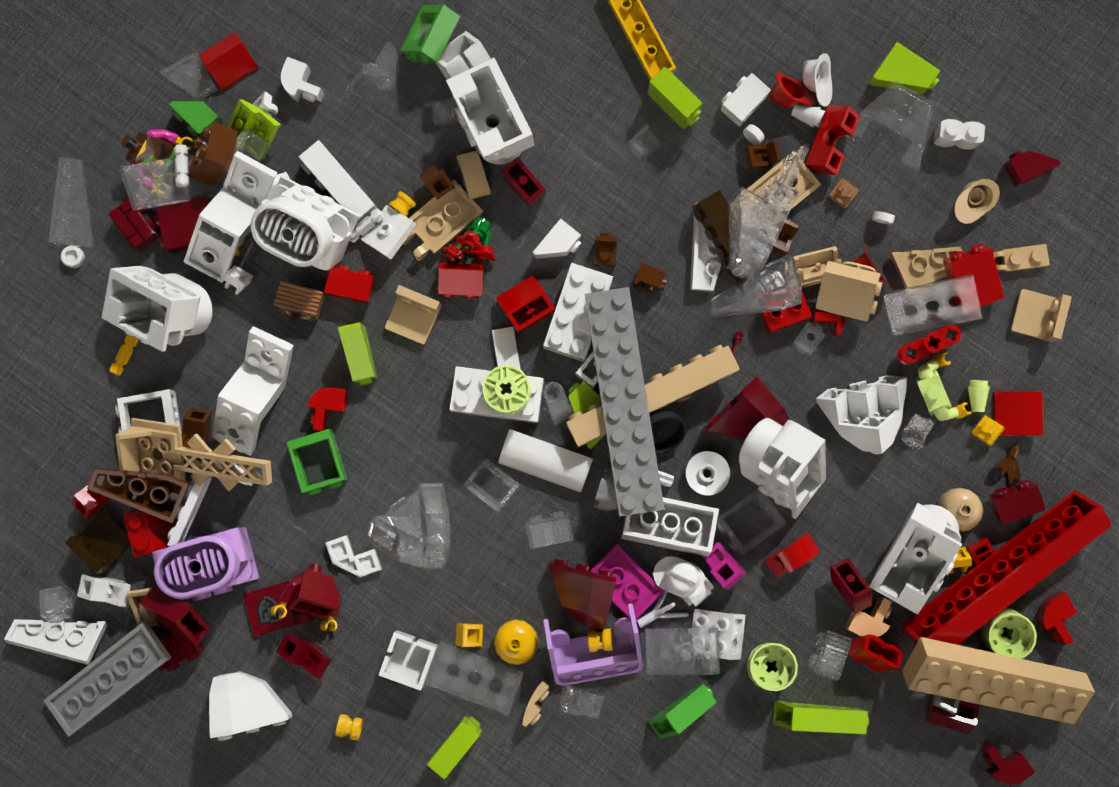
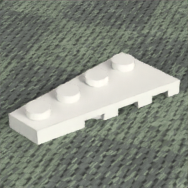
M14 620L4 640L12 645L89 665L108 625L106 621H98L97 623H88L87 621L68 623L61 620H55V622Z

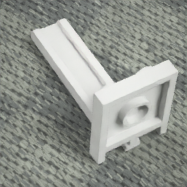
M235 465L241 473L245 472L241 466ZM210 476L201 486H198L195 482L194 486L189 487L186 493V498H188L186 504L179 509L177 514L178 522L169 531L167 537L169 539L168 546L185 541L213 476ZM239 481V483L244 485H253V483Z

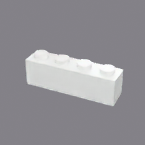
M319 140L299 156L303 162L300 166L308 175L313 173L317 178L314 182L322 191L326 189L331 194L329 197L335 203L359 214L357 223L367 215L370 216V213L377 208Z

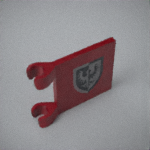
M290 581L243 594L254 637L312 620L311 615L306 613L295 616L294 611L289 609L288 604L285 606L287 609L285 617L279 618L281 614L280 608H277L276 613L271 615V608L279 605V598Z

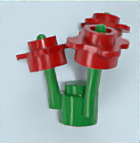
M476 217L472 225H469L467 232L462 237H457V246L450 244L442 251L444 258L450 263H461L464 255L460 250L462 248L466 253H472V255L476 256V260L480 263L487 264L490 261H496L497 258L493 256L494 249L488 246L492 234L489 231L490 222L482 217ZM484 238V245H481L479 242Z

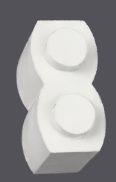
M954 119L943 120L935 128L934 144L941 147L956 145L961 149L977 148L984 141L985 125L973 121L962 123Z

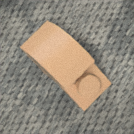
M879 596L870 615L862 611L857 613L852 611L844 628L859 636L872 634L879 637L883 635L890 627L882 621L889 617L892 607H890L892 601Z

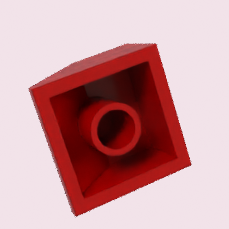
M141 510L123 514L134 558L144 557L152 554L154 551L168 548L169 539L167 537L172 527L176 526L178 519L176 518L173 523H170Z

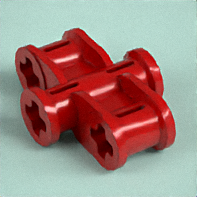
M947 325L929 333L925 338L914 340L898 349L897 360L903 365H910L926 358L932 353L952 346L961 339V330L955 325ZM951 333L952 337L947 339L945 335ZM911 351L913 355L906 357L905 353Z

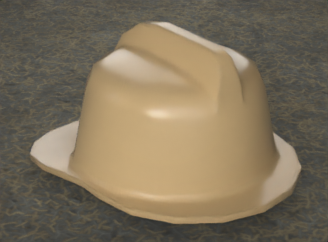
M981 179L968 183L955 202V217L964 224L972 223L991 210L999 200L1000 191L998 185L990 179Z

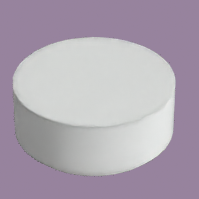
M748 125L743 130L745 138L753 145H760L765 139L762 131L755 125Z
M873 211L872 221L888 225L894 223L895 215Z
M67 246L61 253V260L64 265L70 268H78L83 264L85 255L80 248Z

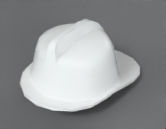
M823 53L818 59L804 61L802 77L804 85L810 91L816 92L819 104L826 107L832 99L831 61L828 54Z
M669 556L658 561L654 567V581L658 587L681 598L690 599L698 596L704 589V586H702V583L705 584L706 582L704 573L695 564L678 557Z

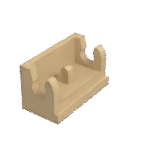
M836 246L793 256L794 275L800 288L820 284L828 261L842 264L841 259H838Z

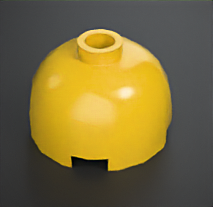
M515 619L507 621L498 629L495 634L494 646L496 653L502 660L508 664L519 665L533 658L537 651L539 640L537 632L530 624L523 620Z

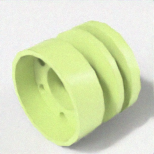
M502 365L496 367L487 374L483 381L482 392L485 401L493 411L501 415L519 413L527 406L530 400L531 388L528 378L522 370L514 366ZM503 385H512L510 387L512 393H505L503 395L501 387Z
M1008 607L979 629L982 642L988 649L997 654L1022 659L1030 654L1036 645L1037 633L1032 622L1027 617ZM1004 627L1007 628V629H1006V633H1007L1006 635H1003V634H1002V633L1004 632V631H1003V628H1004Z
M765 643L758 645L751 651L747 659L746 669L749 678L755 685L765 690L779 691L786 689L793 683L797 676L798 664L795 655L789 648L782 644ZM774 661L775 671L769 670L767 672L768 666L766 662L772 663Z

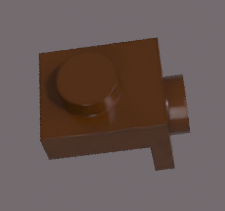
M771 141L764 145H750L744 148L748 169L769 168L781 162V152L777 141Z
M780 217L770 233L765 248L785 257L800 226L789 219Z

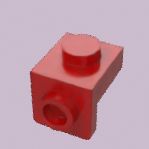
M819 309L818 312L812 314L811 323L833 324V337H838L841 335V332H844L845 319H842V315Z

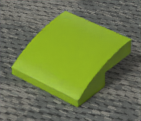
M241 99L238 101L227 127L238 131L235 142L237 148L245 147L253 156L261 160L265 158L281 124L258 107Z

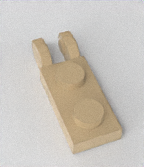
M1046 244L993 252L995 259L1002 258L1003 265H997L998 272L1004 271L1005 273L1050 265Z

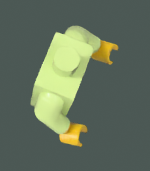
M946 352L934 355L932 360L921 365L917 371L919 376L915 377L930 415H935L940 421L953 418L961 419L971 414V412H967L965 406L968 405L966 402L952 408L937 369L950 365V361H945Z

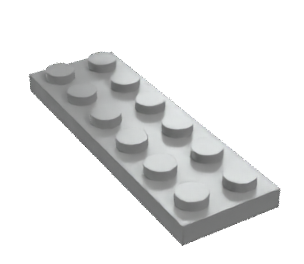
M146 621L142 622L43 701L67 736L70 737L172 657Z

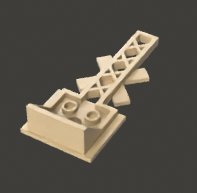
M137 418L131 419L130 428L115 435L119 470L168 474L185 482V472L192 473L190 476L198 486H201L210 476L217 477L228 491L232 490L239 481L266 486L272 483L271 461L231 455L236 448L227 438L212 451L200 436L195 434L187 442L191 448H187L182 445L181 425ZM198 457L203 461L202 464L198 462ZM239 464L245 472L241 473L235 465ZM255 467L262 468V476L254 470Z

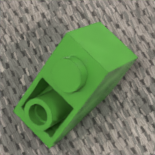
M172 101L169 104L174 109L172 114L180 122L185 120L189 124L187 129L195 137L201 136L204 127L208 128L213 121L220 124L223 123L203 101Z

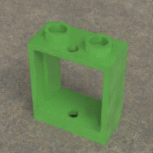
M444 4L422 5L400 51L407 55L406 59L416 64L418 62L425 64L429 62L438 63L460 16Z
M327 429L287 442L302 493H308L309 496L316 495L322 492L321 488L329 486L330 489H335L343 486L342 482L347 481L333 430ZM328 441L338 477L309 485L299 450Z

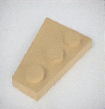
M961 247L922 251L891 252L890 256L907 293H910L947 277L943 260L949 258V255L954 252L962 251Z

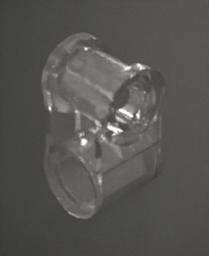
M557 382L548 383L543 390V396L553 423L556 426L570 420L569 416L573 415L574 411L565 395L563 387ZM549 387L558 388L559 392L556 394V398L552 395L548 396Z

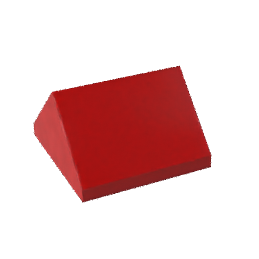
M236 32L199 55L223 91L259 68Z

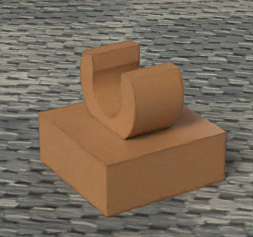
M841 178L828 197L846 209L860 190Z

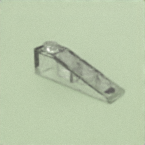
M791 255L769 262L764 266L765 270L759 274H750L747 276L748 280L739 286L733 285L712 298L710 315L712 317L781 311L801 304L802 285Z

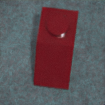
M1020 150L1008 156L1010 160L1004 166L1014 186L1018 187L1055 169L1061 163L1057 159L1031 150L1024 153Z

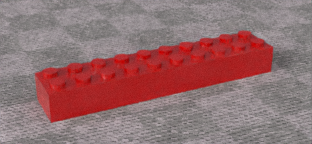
M1074 490L922 607L918 615L916 613L900 625L915 646L920 637L959 645L1046 576L1050 575L1055 569L1067 562L1077 552L1085 548L1099 535L1103 534L1112 526V523L1101 505Z

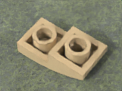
M473 151L456 156L469 199L491 194L478 152Z
M544 679L537 685L526 706L523 718V725L525 727L529 723L534 725L541 717V714H539L541 707L536 701L542 702L550 693L547 690L549 684Z

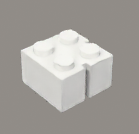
M465 31L446 45L436 64L444 77L450 79L491 58L482 43Z
M397 630L393 633L387 650L389 653L393 652V655L387 654L385 656L379 676L421 691L425 685L439 645L423 639L415 642L416 637Z

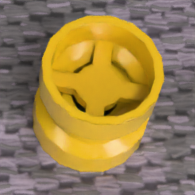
M611 628L604 629L603 631L588 630L590 652H597L599 649L605 651L613 650Z
M341 714L335 736L344 737L349 734L351 740L358 741L363 719L356 717L352 721V718H349L348 715Z

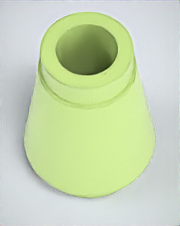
M970 380V385L967 387L971 411L985 412L990 389L988 381Z

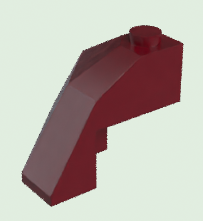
M756 376L703 430L708 433L745 441L750 431L761 420L770 418L784 426L789 416L783 406Z

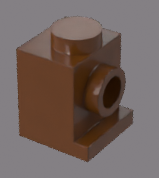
M434 165L420 175L437 200L455 188L442 169L438 171Z
M641 263L633 287L637 288L638 284H640L642 289L649 292H654V290L664 291L668 280L664 278L666 271Z

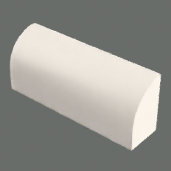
M509 429L498 463L581 493L593 459Z

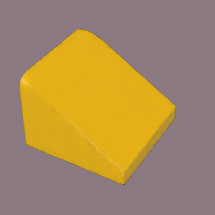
M456 624V646L482 647L483 624Z

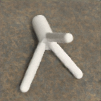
M664 590L653 611L638 619L637 622L642 628L657 618L687 617L689 614L687 612L664 613L675 607V603H671L659 610L668 593Z

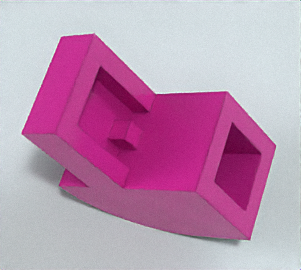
M717 542L712 547V552L708 557L702 556L712 568L710 572L724 589L730 590L746 575L744 568L738 560H735L720 542Z

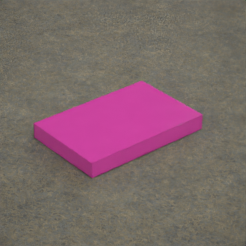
M618 544L590 570L594 573H598L599 569L613 572L612 576L616 577L612 602L628 618L630 617L628 604H633L635 619L637 620L664 592L663 589L658 587L654 579Z

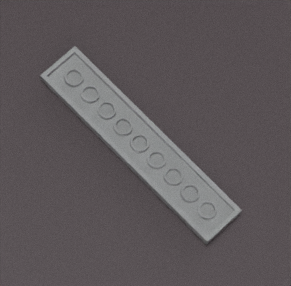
M629 287L586 293V308L619 517L665 510Z

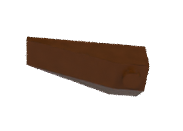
M95 468L87 489L173 523L184 503L189 483L168 474Z

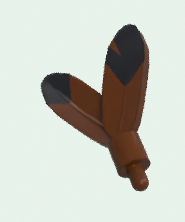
M1015 442L1014 446L1010 448L1008 456L1003 458L989 471L988 481L998 480L1006 472L1010 487L1016 486V483L1021 481L1016 459L1019 453L1018 442Z

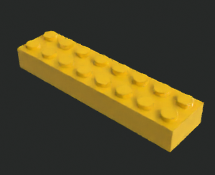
M607 0L649 80L664 67L674 73L676 66L641 1Z

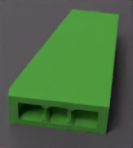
M701 684L675 700L649 719L648 722L660 739L679 735L717 702L714 699L713 692L704 684Z

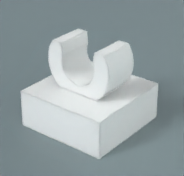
M264 92L253 103L254 106L265 113L272 112L275 115L278 113V107L271 104L272 96L267 92Z
M234 265L224 275L223 280L226 281L225 288L228 289L233 285L237 288L235 294L238 295L251 283L253 275Z

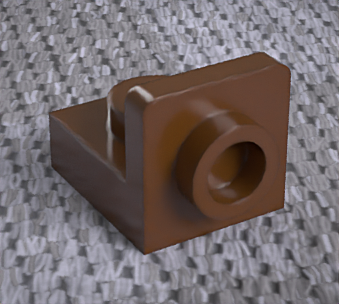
M601 233L600 236H596L594 266H616L617 237H613V234Z

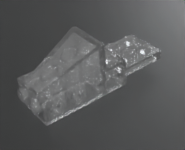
M802 145L796 151L792 150L788 157H785L780 166V169H782L781 174L776 176L770 185L766 184L758 195L741 187L730 199L729 264L727 268L732 270L733 275L751 280L763 270L799 193L791 187L809 149Z

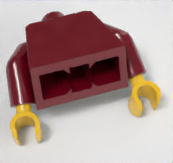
M310 564L308 569L304 570L300 575L294 576L285 586L279 598V605L271 608V615H274L277 608H280L281 614L279 618L285 617L287 614L285 606L288 604L289 609L324 618L320 623L322 631L327 630L328 624H330L329 631H335L337 629V622L334 619L338 616L342 599L335 586L334 578L322 574V566L320 564Z

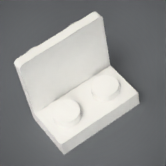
M694 609L689 652L727 660L741 659L746 615Z

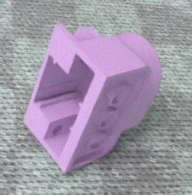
M246 527L198 537L152 552L155 564L154 578L158 587L166 595L181 599L182 601L191 598L193 602L212 597L211 592H214V595L233 591L232 586L260 578ZM195 561H198L201 565L199 573H196L193 569Z

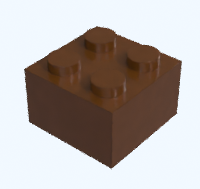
M215 121L208 128L204 127L201 136L196 137L192 144L194 154L191 155L188 161V167L190 168L188 177L213 187L230 168L238 131Z

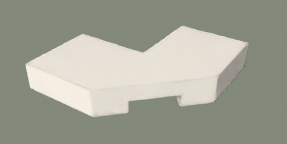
M347 535L325 543L332 564L358 577L382 570L376 550L372 549L354 556Z

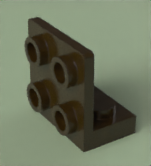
M101 511L79 536H71L65 542L95 573H105L131 546L127 531L106 511Z

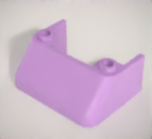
M628 604L630 617L620 618L613 625L614 631H611L612 651L599 649L597 652H590L588 636L570 639L569 633L561 629L551 632L548 619H544L548 652L556 684L566 686L636 673L643 668L633 604Z

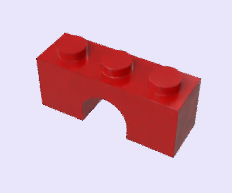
M828 105L805 165L817 174L838 175L845 155L837 150L835 145L841 137L845 135L853 136L860 115L849 106Z

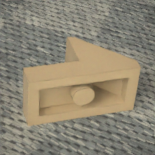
M151 588L127 591L126 595L137 624L139 625L146 621L150 627L159 625L140 604Z

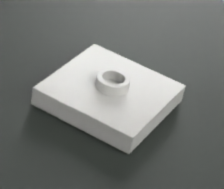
M386 205L381 211L384 219L379 223L376 222V225L364 234L361 240L391 260L417 224Z

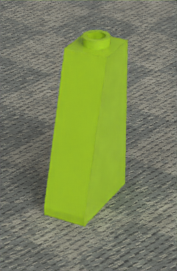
M774 701L773 724L791 731L866 734L869 725L868 711L859 708Z

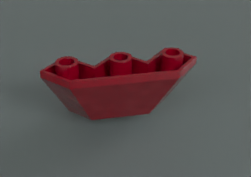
M555 559L554 563L549 562V570L562 607L577 618L580 623L605 629L616 583V577L612 576L613 572L599 569L598 573L589 571V566L576 564V568L567 566L568 561Z

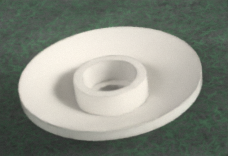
M711 451L700 452L693 456L687 464V482L695 492L701 495L717 494L729 482V465L718 453ZM705 469H708L711 472V476L709 478L703 476V471Z

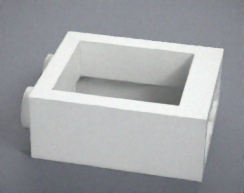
M168 389L118 398V404L115 406V409L121 421L119 433L131 427L128 404L162 398L165 422L180 425L175 391Z

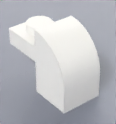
M287 57L281 71V82L288 95L297 102L301 94L308 101L314 102V100L321 102L324 97L322 89L307 83L311 73L309 66Z
M82 574L77 596L90 601H101L126 607L128 600L126 594L127 591H130L131 585L118 579Z

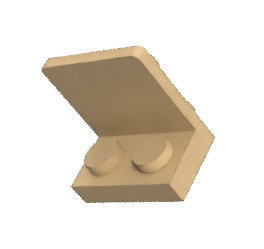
M399 285L396 290L398 297L387 320L385 329L425 345L442 305L437 300Z
M1026 289L1020 290L1010 330L1049 342L1060 340L1072 297L1064 294L1052 297Z

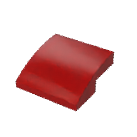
M1043 391L993 392L994 421L1004 427V431L1000 436H1043Z

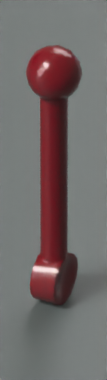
M737 331L734 335L735 341L731 349L733 356L739 340L744 336L741 331Z

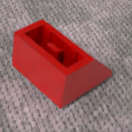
M533 275L496 297V300L518 335L555 312V307Z

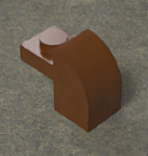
M189 409L183 418V447L191 448L187 442L195 434H198L206 445L208 444L212 421L211 411Z

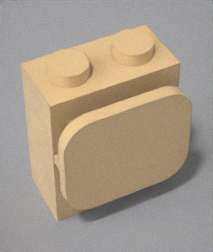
M828 261L823 273L816 309L868 322L870 314L875 315L878 302L874 301L875 295H880L883 284L879 282L880 273H877L873 267L850 261L843 262L842 264Z

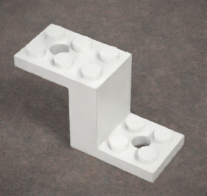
M237 151L231 162L223 188L198 217L183 262L223 283L224 275L231 267L237 248L251 231L252 215L261 205V202L267 198L277 172ZM246 177H250L254 184L249 183ZM207 252L211 253L214 258L209 257Z
M254 326L252 327L248 335L244 362L218 395L212 432L213 439L222 443L227 438L237 451L249 456L254 453L260 423L285 389L294 345Z

